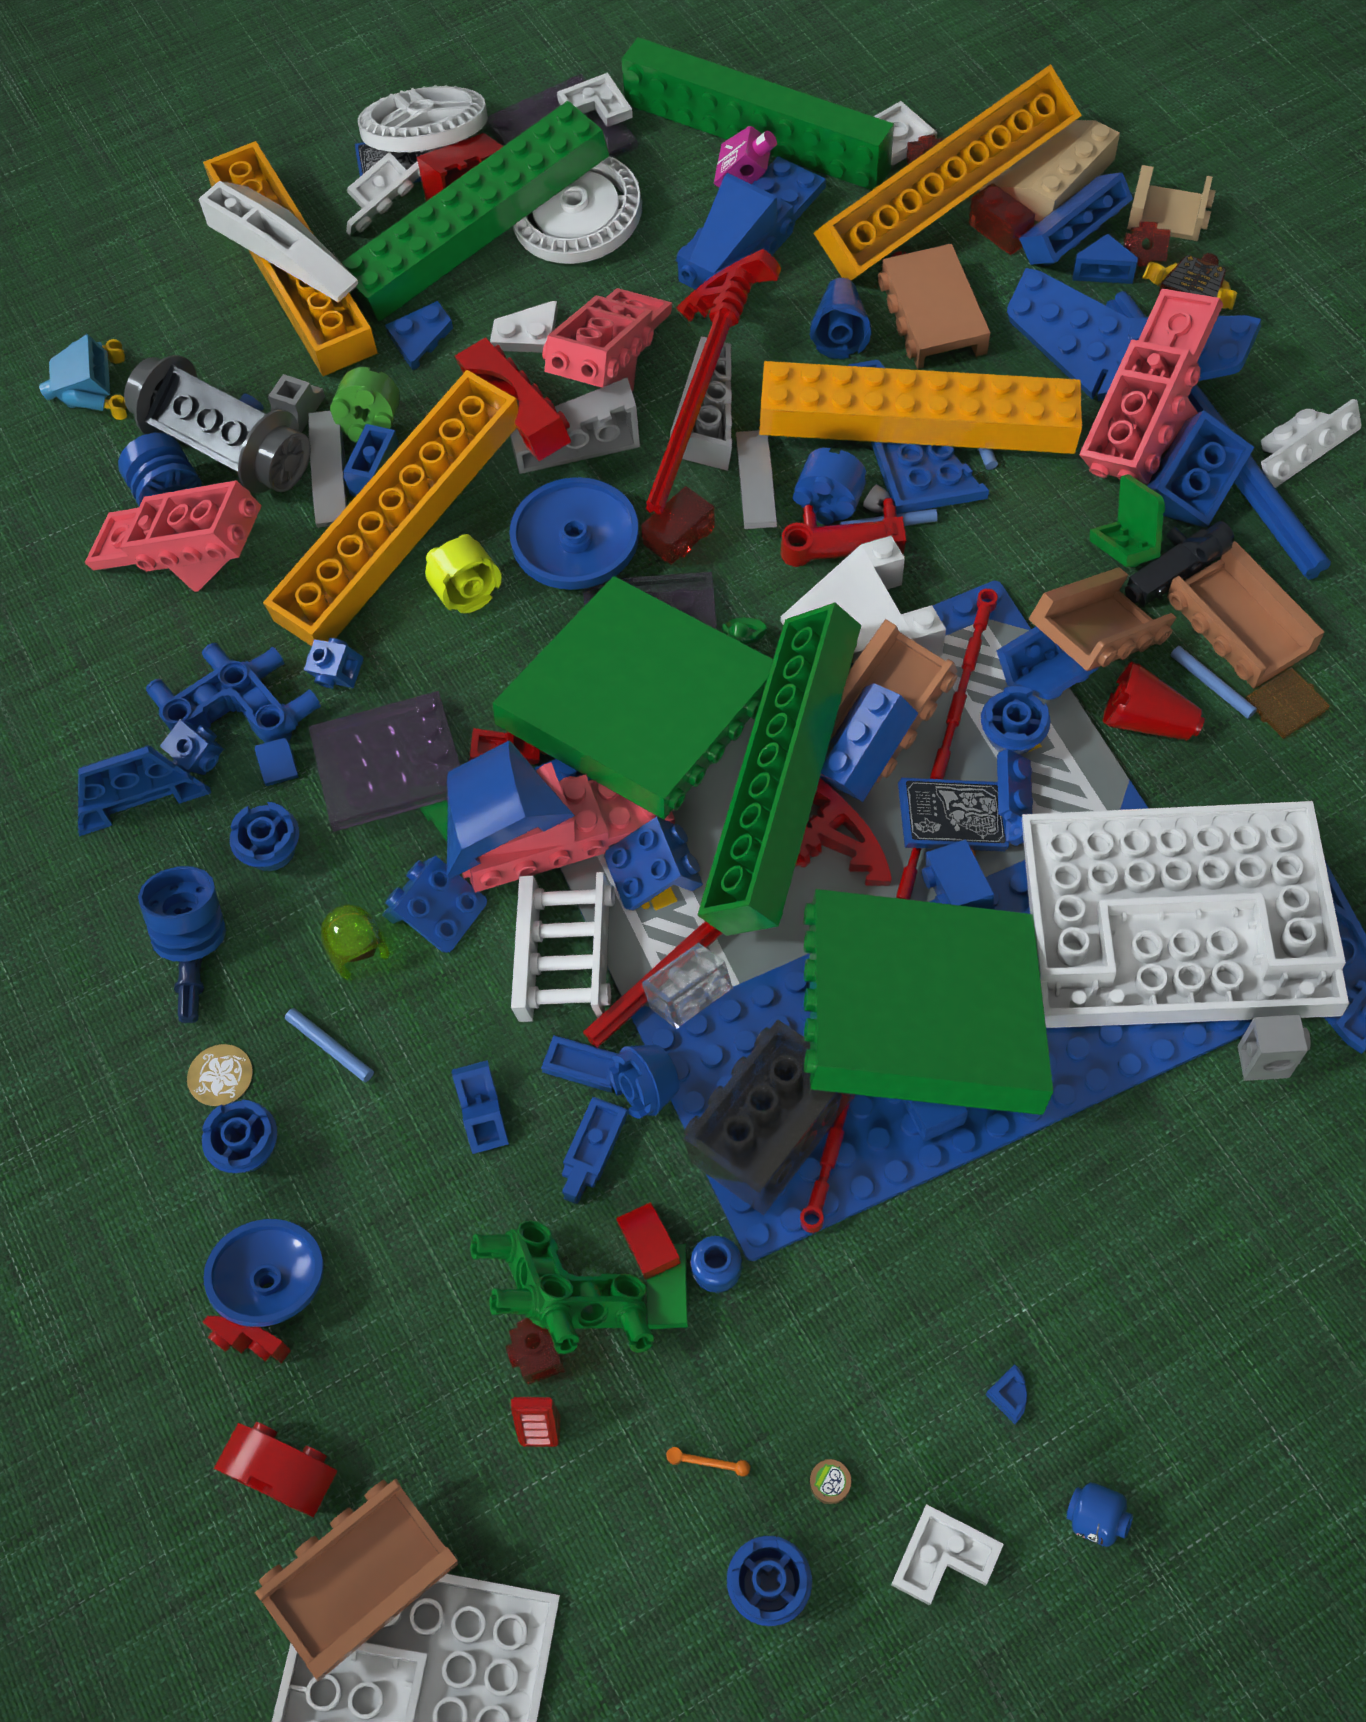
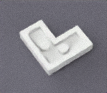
M608 73L557 92L560 105L569 101L583 114L595 109L607 127L633 118L632 108Z
M926 1504L891 1586L930 1605L947 1566L986 1586L1003 1543Z

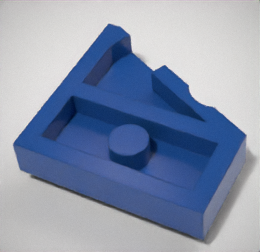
M438 301L385 325L388 336L412 370L420 366L419 359L426 351L431 353L438 346L439 340L445 338L453 329L450 317Z

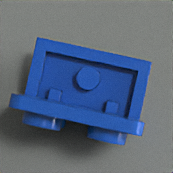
M1038 627L1032 628L996 650L1007 685L1029 688L1033 690L1032 695L1046 700L1061 696L1064 690L1076 683L1085 681L1089 678L1090 674L1099 668L1086 671Z
M656 816L606 850L604 857L625 909L634 911L672 885L692 892L703 885L698 873L700 871L699 863L690 853L686 844L688 841L687 834L680 825L673 824Z
M437 856L424 862L418 860L406 874V877L410 880L403 889L397 887L385 901V904L389 907L382 916L392 924L401 920L405 921L441 952L447 953L453 950L484 909L487 899L480 892L475 893L472 885L460 875L449 879L447 877V864Z

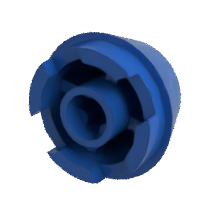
M1021 686L1006 687L1003 692L990 698L984 705L981 712V725L990 744L997 751L1001 752L1008 749L1022 755L1038 745L1047 736L1051 724L1049 710L1046 703L1044 705L1040 699L1032 695L1033 690Z
M267 802L268 805L257 806L252 809L247 806L234 817L231 823L230 847L233 854L244 864L262 871H274L284 867L295 854L299 838V827L296 819L290 812L276 803Z
M659 1045L625 1046L621 1049L620 1053L611 1057L615 1061V1065L609 1068L613 1089L617 1096L625 1095L627 1101L632 1106L629 1108L628 1113L634 1118L640 1119L646 1115H657L678 1093L679 1079L676 1067L667 1052Z
M249 1100L237 1101L225 1106L219 1105L208 1115L203 1125L202 1148L204 1155L215 1168L224 1172L246 1173L255 1171L269 1160L277 1139L276 1122L272 1114L265 1107Z
M761 1536L745 1543L733 1556L727 1572V1588L733 1605L742 1616L758 1625L777 1626L791 1621L804 1609L811 1594L812 1575L807 1559L793 1543L776 1536Z

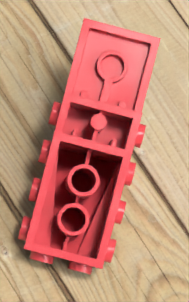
M616 288L606 298L594 296L547 336L542 352V357L545 359L544 372L602 388L628 377L631 390L633 391L637 357L647 346H650L654 329L671 314L672 302Z
M1161 289L1139 340H1131L1080 451V457L1088 465L1089 471L1092 474L1101 478H1107L1110 475L1117 477L1119 480L1121 476L1129 474L1140 482L1149 484L1152 475L1159 469L1161 455L1171 446L1185 421L1198 414L1188 396L1192 387L1198 383L1201 368L1197 362L1223 307L1220 298Z
M237 480L146 496L143 498L139 508L108 513L85 564L93 571L136 564L137 567L146 572L169 568L189 588L196 592L230 559L239 558L262 505Z
M550 762L541 766L536 772L575 816L544 832L537 827L479 856L481 864L463 872L462 876L464 879L470 878L476 893L519 880V876H532L605 854L610 845L618 843L655 818L656 815L594 780L588 781L586 774L578 777L569 776L558 781L553 765ZM671 811L664 820L675 824V817Z

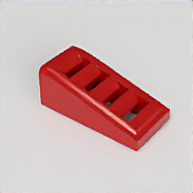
M513 1397L511 1399V1411L520 1445L524 1447H556L560 1440L561 1415L551 1397Z

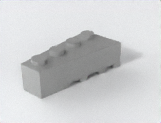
M701 336L691 366V370L682 394V398L673 422L670 437L676 424L677 418L679 416L681 407L686 397L688 388L693 378L695 369L697 367L707 337ZM724 342L682 458L727 471L732 450L730 343Z
M628 377L555 406L556 411H561L569 422L570 428L567 429V433L571 443L541 461H538L526 448L517 428L510 435L519 474L640 447L637 408Z

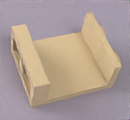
M1142 165L1127 229L1198 241L1200 230H1207L1211 211H1206V208H1212L1216 190L1210 189L1213 177H1206L1202 194L1152 186L1150 181L1154 167Z

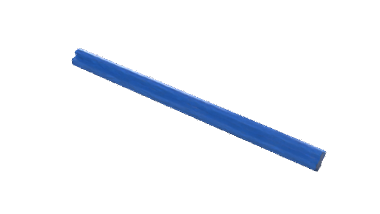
M1125 291L1117 293L1115 299L1108 301L1106 304L1107 307L1128 318H1146L1131 296ZM1198 385L1193 386L1188 399L1198 413L1203 410L1229 428ZM1250 455L1234 483L1303 576L1308 580L1318 577L1321 571L1329 568L1331 561Z

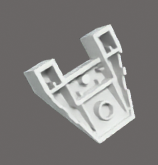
M892 536L861 544L781 616V623L784 625L787 618L836 602L862 625L851 663H855L885 619L895 624L900 633L937 656H942L946 628L932 605L900 614L887 589L902 585L905 560Z

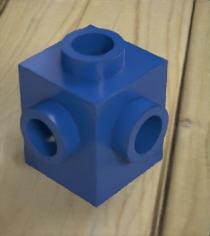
M329 638L328 642L314 639L312 648L307 656L304 671L315 677L314 682L320 686L333 689L334 685L354 688L364 657L348 647L346 642L339 639Z
M181 719L160 745L163 750L174 758L172 762L188 774L194 772L205 775L206 772L216 766L219 760L218 756L224 750L215 741L217 735L201 724L198 727L196 724Z

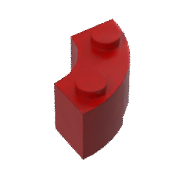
M255 1422L253 1428L238 1423L214 1469L247 1487L314 1518L337 1473V1470L324 1464L327 1456L306 1445L301 1452L274 1439L278 1432L259 1422Z

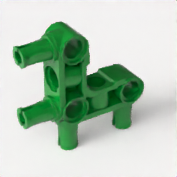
M524 1221L519 1224L517 1229H511L505 1234L473 1235L470 1245L471 1257L474 1260L504 1259L509 1264L517 1289L493 1288L489 1299L492 1315H525L534 1324L549 1331L554 1348L559 1354H569L577 1348L579 1337L575 1329L622 1328L633 1352L641 1353L651 1348V1341H654V1336L646 1323L647 1308L643 1301L647 1289L644 1282L638 1277L631 1274H601V1276H574L573 1274H568V1271L563 1270L557 1253L559 1249L551 1235V1231L547 1226L537 1221Z

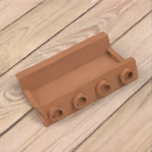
M952 243L883 259L882 273L878 274L879 287L881 291H886L888 309L891 314L895 313L898 334L904 336L907 356L909 359L913 358L917 369L924 367L926 356L967 346L972 347L975 356L987 354L990 331Z
M1236 541L1232 543V549L1223 554L1217 562L1185 581L1180 576L1174 578L1167 598L1176 610L1182 612L1191 622L1194 630L1202 634L1212 644L1215 652L1219 656L1224 657L1234 667L1236 674L1242 680H1246L1253 689L1315 652L1324 634V631Z
M1118 567L1045 592L1030 615L1029 620L1086 671H1090L1100 666L1106 667L1117 659L1121 658L1123 660L1137 651L1143 652L1154 644L1161 645L1171 635L1172 629L1170 627L1177 617L1172 613L1154 620L1119 591L1129 575Z
M885 619L850 668L830 741L864 687L875 683L900 694L918 712V715L876 783H879L883 777H889L897 765L898 761L896 758L903 748L907 750L915 741L918 734L916 729L923 720L928 721L936 711L938 704L935 702L943 692L948 693L954 686L958 677L956 675L955 663L950 659L945 661L900 633L895 624Z
M385 1479L380 1481L364 1495L367 1502L355 1512H353L351 1507L344 1510L330 1522L333 1529L320 1540H318L316 1535L308 1539L294 1552L298 1557L284 1569L280 1564L275 1566L259 1580L262 1587L255 1594L318 1682L457 1566L458 1560L449 1548L444 1546L403 1491L397 1479H394L389 1484Z

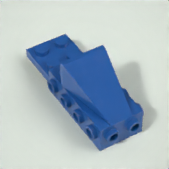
M779 156L767 167L766 172L752 184L727 173L722 180L704 227L699 228L694 238L686 246H683L677 254L679 282L697 289L721 270L761 249L773 255L793 233L795 221L826 188V179Z

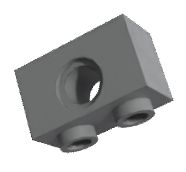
M1300 1015L1253 1018L1237 1046L1244 1081L1290 1078L1311 1045L1310 1033L1307 1028H1303Z

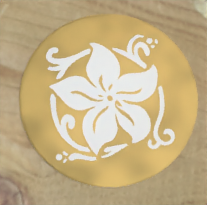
M221 1044L209 1047L198 1054L192 1061L187 1074L188 1088L193 1097L205 1105H227L241 1097L249 1087L253 1074L252 1064L247 1054L236 1046Z

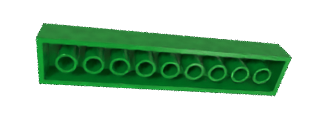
M637 37L621 58L624 95L631 107L726 140L748 126L754 127L761 134L765 131H770L777 140V145L770 150V155L779 156L789 162L870 190L879 186L891 170L894 123Z
M566 101L342 261L343 266L358 280V285L349 293L378 322L382 321L609 157L603 130L572 103Z
M836 602L787 618L782 628L697 916L726 936L779 927L787 894L792 883V876L800 853L806 825L809 821V814L862 626Z

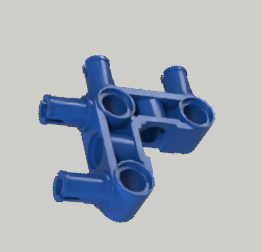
M211 643L203 649L202 655L213 668V672L176 696L162 679H155L146 687V692L159 707L160 718L170 731L180 719L196 724L198 727L201 724L210 728L212 722L229 711H237L245 715L251 729L265 743L282 738H287L290 741L292 731L298 726L297 722L321 707L319 700L310 689L295 700L284 705L280 704L264 686L261 679L285 664L281 655L274 647H271L270 650L250 662H239L231 660L217 643Z

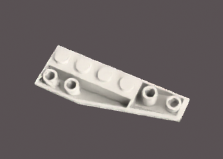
M218 181L199 198L209 227L337 302L341 301L358 285V280L289 210L253 189L243 185Z

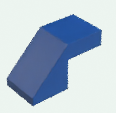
M488 1060L453 1069L452 1077L462 1108L463 1123L472 1154L508 1145L507 1133Z

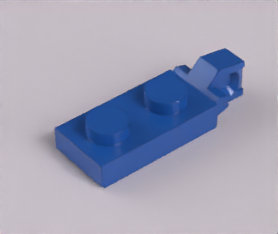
M1005 749L997 755L998 814L1006 820V842L1018 846L1024 843L1022 814H1033L1031 760Z
M596 1097L591 1099L563 1161L564 1169L562 1176L568 1178L562 1191L564 1200L578 1204L586 1185L594 1188L597 1180H600L628 1116V1109Z

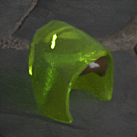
M350 904L338 906L330 911L322 922L321 940L323 948L337 973L342 978L348 980L351 976V973L344 964L373 957L377 947H379L381 958H389L390 951L382 930L373 916L360 906Z

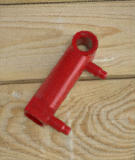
M885 498L883 501L884 518L882 521L817 527L814 508L812 505H806L803 508L804 523L795 522L789 524L783 530L780 555L786 564L800 567L807 564L810 560L848 557L861 544L888 536L893 537L901 553L904 554L906 535L903 516L897 517L893 499ZM792 543H800V544H802L803 546L795 547V546H793V545H791V544H792Z

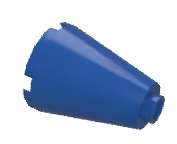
M836 278L828 284L810 325V338L821 354L829 358L845 359L849 358V354L857 351L859 354L868 345L871 336V323L855 284L847 278Z

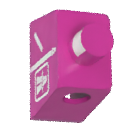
M748 126L723 142L720 148L714 184L720 188L722 180L727 173L750 184L757 181L767 170L770 150L777 145L774 134L770 131H765L761 134L754 127Z

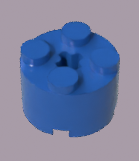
M819 448L811 452L795 486L793 500L801 505L802 508L806 505H812L816 514V520L824 525H831L833 521L845 520L852 516L866 484L864 465L855 456L843 450L839 454L829 452L830 448Z

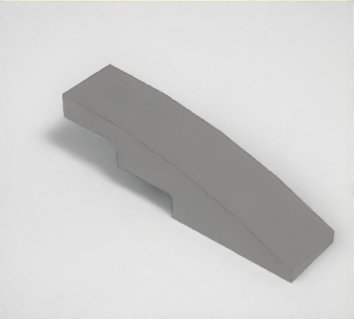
M323 411L309 413L312 492L315 523L318 528L330 526L347 507L346 497H348L347 484L343 479V471L346 466L343 432L341 431L340 424H335L331 412Z
M759 430L736 432L744 529L777 527L768 435H759Z

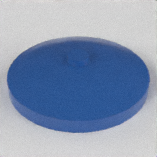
M565 478L537 488L519 504L510 524L511 547L519 566L534 580L558 589H585L610 580L613 576L619 574L632 560L639 541L638 518L629 499L615 487L590 478Z

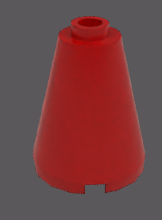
M1129 662L1116 681L1119 686L1115 694L1111 693L1107 701L1102 719L1104 724L1112 728L1181 740H1189L1192 735L1197 737L1205 722V718L1201 717L1202 709L1140 664Z

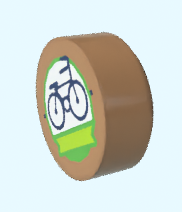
M832 1459L818 1463L810 1476V1488L813 1495L825 1504H837L843 1501L851 1488V1475L847 1467L841 1462Z

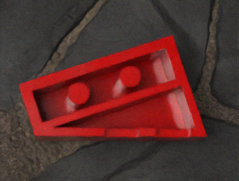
M485 133L417 156L426 201L503 146Z

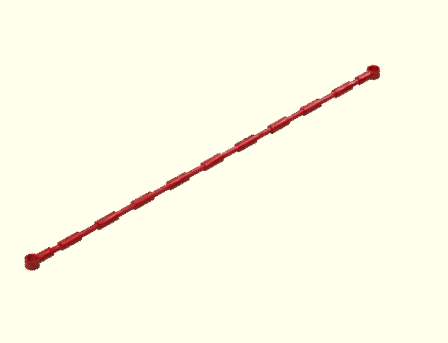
M983 589L978 593V610L973 624L975 630L973 637L969 638L962 663V676L958 690L953 694L946 719V732L942 746L937 751L930 779H944L951 756V742L955 728L960 724L967 699L966 689L971 672L975 670L981 649L982 632L987 628L990 613L997 606L998 595L992 589ZM990 599L991 602H985L983 600ZM912 848L908 866L904 867L896 898L910 900L918 873L916 867L922 848ZM840 1093L842 1098L834 1126L829 1129L820 1161L822 1168L819 1179L814 1182L808 1206L800 1214V1223L806 1232L815 1233L823 1227L824 1216L822 1211L830 1186L827 1182L831 1169H834L844 1136L843 1125L850 1101L854 1099L855 1094ZM814 1214L818 1216L819 1221L813 1225L808 1224L805 1221L806 1216Z

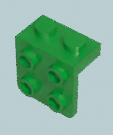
M1131 475L1121 476L1118 521L1090 529L1089 541L1126 568L1137 567L1141 563L1160 558L1161 543L1163 541V513L1165 512L1163 497Z

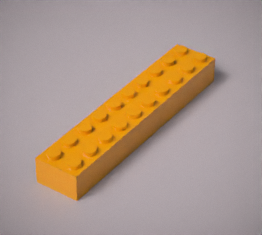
M1050 64L826 222L814 232V235L841 277L853 280L1082 115Z
M256 141L203 162L211 187L218 181L247 186L289 210L312 233ZM249 250L323 377L378 354L371 327L350 293L337 302Z
M764 361L759 435L1075 454L1082 430L1081 381L1079 379Z
M466 370L264 600L263 604L274 622L310 646L313 645L314 639L328 642L329 638H336L517 428L515 420L519 407L516 398Z

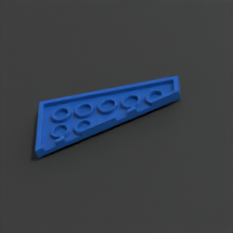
M879 360L848 364V366L885 368ZM871 442L890 498L893 499L896 514L988 499V488L983 483L979 484L972 476L973 471L966 463L962 464L954 455V448L952 446Z

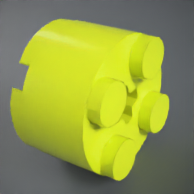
M464 534L448 541L439 548H433L426 555V561L428 562L425 570L426 579L445 607L450 611L455 609L460 613L474 612L489 603L493 598L490 594L495 586L497 589L500 587L502 577L499 568L481 544L469 534Z

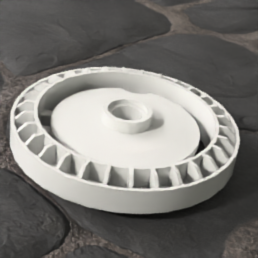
M434 85L433 87L411 88V90L407 91L401 90L400 93L390 94L385 98H381L360 113L358 126L361 139L368 146L388 152L411 153L430 149L435 150V148L445 147L465 140L483 128L488 116L485 99L481 94L457 86L449 87L445 85L437 87V85Z
M609 156L533 211L535 223L543 233L530 224L528 215L513 225L514 232L526 250L546 261L575 264L601 258L621 246L632 235L639 223L642 213V200L638 182L625 164ZM614 186H616L623 193V195L618 196Z

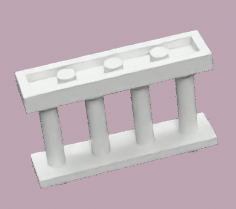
M596 872V889L544 892L543 888H539L534 876H519L511 1009L519 1022L533 1021L534 1008H539L540 1004L591 1002V1007L597 1019L605 1012V1006L611 1004L610 984L606 983L609 906H614L615 891L613 885H608L604 872ZM595 904L594 922L543 924L539 920L540 910H544L545 906ZM594 936L593 954L541 957L540 953H537L538 942H542L543 938ZM592 969L591 988L539 990L535 986L536 975H540L541 971Z

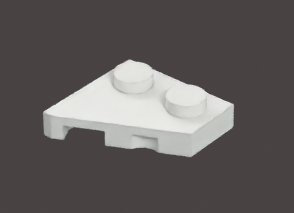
M550 301L494 319L490 343L493 346L498 344L503 351L542 353L547 336L555 330L558 312L557 301Z

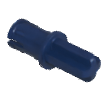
M202 958L188 962L178 961L179 976L174 990L178 993V1020L181 1023H195L198 1020L199 994L204 990V985L201 983Z

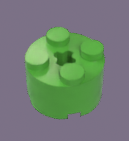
M358 367L347 372L341 380L330 406V412L335 424H340L341 431L348 435V438L355 443L358 442L366 424L390 429L399 406L400 393L395 382L381 371L379 373L370 371L369 367Z

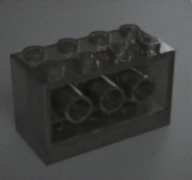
M778 1019L771 1028L766 1027L760 1032L754 1043L755 1049L748 1057L743 1056L737 1061L731 1072L732 1078L724 1087L719 1086L714 1090L708 1100L709 1107L701 1117L696 1115L688 1123L684 1131V1135H686L684 1142L691 1163L762 1215L768 1211L835 1123L842 1111L854 1098V1094L810 1089V1073L804 1072L805 1053L807 1049H810V1042H805L802 1035Z

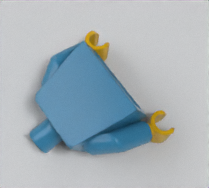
M88 334L72 342L66 349L51 358L49 362L50 379L39 386L42 395L47 400L57 397L70 408L80 407L103 411V408L111 410V414L115 419L123 420L127 418V413L124 409L127 407L123 396L114 395L109 400L105 399V397L110 395L108 359L115 364L125 361L121 342L117 339H111L107 341L106 345H102L101 342H96Z

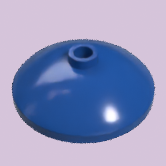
M257 1220L232 1230L216 1244L205 1264L204 1287L212 1307L227 1320L249 1327L270 1326L290 1319L312 1301L321 1285L324 1265L321 1250L316 1240L304 1228L285 1220ZM267 1283H273L269 1288H262Z

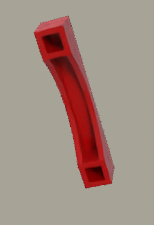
M485 337L455 355L462 373L468 370L516 398L519 408L515 425L526 448L538 461L543 460L571 443L567 433L570 425L565 415L561 411H556L551 400L548 397H543L535 383L531 385L524 371H518L514 361L510 357L506 358L498 344L493 346Z

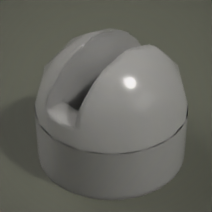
M876 484L867 495L863 507L874 513H882L883 506L881 504L885 498H890V495L884 488Z

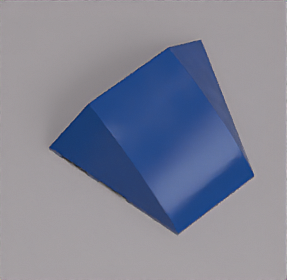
M507 741L448 772L447 877L451 879L481 864L479 856L537 827L544 832L575 816L511 741Z
M150 745L79 767V836L113 826L110 814L171 794L174 795L178 804L211 794L210 787L188 774Z

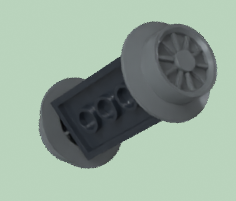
M171 355L163 359L158 357L147 358L140 362L130 374L124 392L125 405L129 412L134 414L136 424L143 434L146 435L154 432L167 433L237 471L242 486L252 493H263L270 489L277 492H285L291 489L303 476L309 463L311 445L308 437L299 431L297 419L292 413L279 409L265 414L198 379L192 362L180 355Z

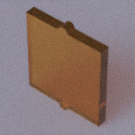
M1292 667L1246 696V700L1257 708L1256 712L1261 716V721L1267 722L1283 739L1327 711L1330 707L1314 690V685L1308 684Z

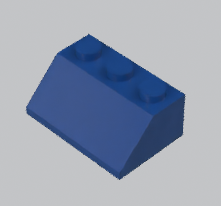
M1204 410L1186 420L1162 459L1159 469L1147 485L1163 497L1165 503L1163 516L1202 527L1209 526L1253 451L1254 446Z
M875 683L864 687L828 745L820 778L828 785L863 802L917 717L918 712L898 693Z

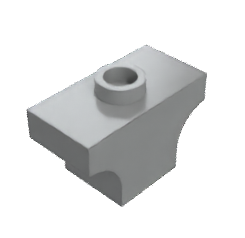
M283 374L268 398L271 404V411L282 409L292 413L297 419L299 431L302 432L309 422V413H314L325 395L323 388Z

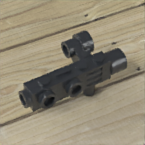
M1218 521L1208 529L1202 528L1187 538L1176 527L1172 528L1166 537L1176 546L1129 577L1125 587L1127 598L1133 603L1140 602L1144 606L1156 597H1161L1170 589L1174 578L1180 576L1182 579H1185L1189 575L1197 573L1207 563H1212L1217 557L1231 550L1232 543L1234 542L1232 529L1225 522Z

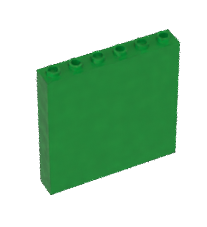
M613 576L493 702L495 725L578 772L586 774L592 780L664 820L672 810H678L681 807L687 792L692 786L697 787L702 782L709 766L720 761L726 746L732 740L736 741L740 737L744 725L749 719L756 718L773 659Z
M815 889L812 903H806L803 924L809 925V931L806 930L803 950L804 953H810V959H806L804 967V982H810V988H806L804 997V1011L810 1012V1018L806 1019L804 1028V1041L810 1042V1049H807L805 1053L804 1072L810 1073L811 1090L1028 1114H1044L1053 1094V1083L1033 914Z

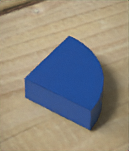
M1016 1365L1011 1367L986 1393V1396L1014 1424L1023 1415L1027 1402L1025 1379Z

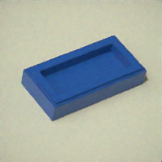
M553 1035L541 1069L542 1073L612 1093L613 1086L609 1076V1068L615 1065V1061L611 1057L617 1053Z

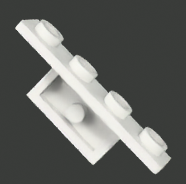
M389 152L347 188V193L362 208L347 222L346 232L350 236L357 230L359 232L364 231L372 222L371 218L378 212L380 214L385 213L393 204L392 200L399 194L404 196L412 189L413 182L421 177L418 161L406 170Z
M1352 399L1331 414L1317 412L1313 409L1301 410L1295 417L1276 427L1273 432L1261 439L1262 450L1273 453L1261 461L1263 473L1275 488L1361 429L1358 401Z

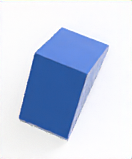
M1106 234L1076 255L1072 281L1133 284L1138 257L1109 234Z

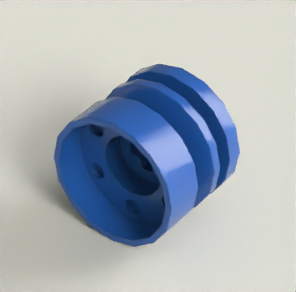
M154 432L142 435L131 441L121 452L118 460L119 472L130 488L138 506H140L143 498L146 496L201 487V480L188 461L176 438L167 433Z
M178 866L153 875L142 885L138 895L139 904L147 925L153 950L160 957L170 961L188 962L203 958L215 951L223 942L226 927L213 878L205 870L191 866Z

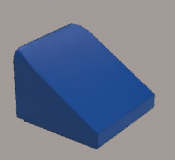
M287 738L255 746L265 786L299 778L293 750Z

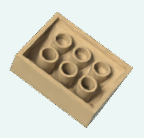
M1075 120L981 187L979 191L1040 222L1107 169L1115 160L1120 132L1096 120Z

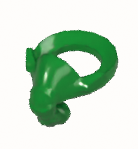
M735 618L729 620L726 625H722L724 634L745 645L757 642L766 635L765 623L754 618Z

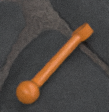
M677 1447L670 1448L666 1453L667 1460L672 1465H678L682 1461L735 1471L741 1477L748 1475L750 1472V1464L745 1460L734 1463L682 1453Z

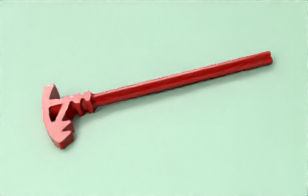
M764 249L748 255L721 270L695 289L676 307L689 322L693 320L697 312L706 317L710 310L709 317L712 321V326L647 499L646 510L648 512L654 511L657 515L663 513L729 328L739 323L740 315L743 312L744 304L747 301L752 285L757 282L778 280L781 267L776 259Z
M819 778L813 804L820 808L817 810V815L809 817L795 867H807L810 864V856H819L822 853V846H825L853 858L848 868L850 872H870L864 882L866 886H890L892 881L890 869L884 852L873 832L859 814L834 789ZM841 825H844L859 841L836 830ZM704 921L583 1031L588 1041L598 1048L723 933Z

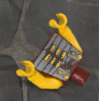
M1211 253L1204 254L1201 259L1188 255L1178 264L1174 263L1166 268L1156 262H1149L1142 277L1160 286L1158 296L1161 289L1217 297L1223 303L1222 308H1229V310H1233L1237 292L1231 290L1229 282L1224 280L1225 268L1218 266V258Z

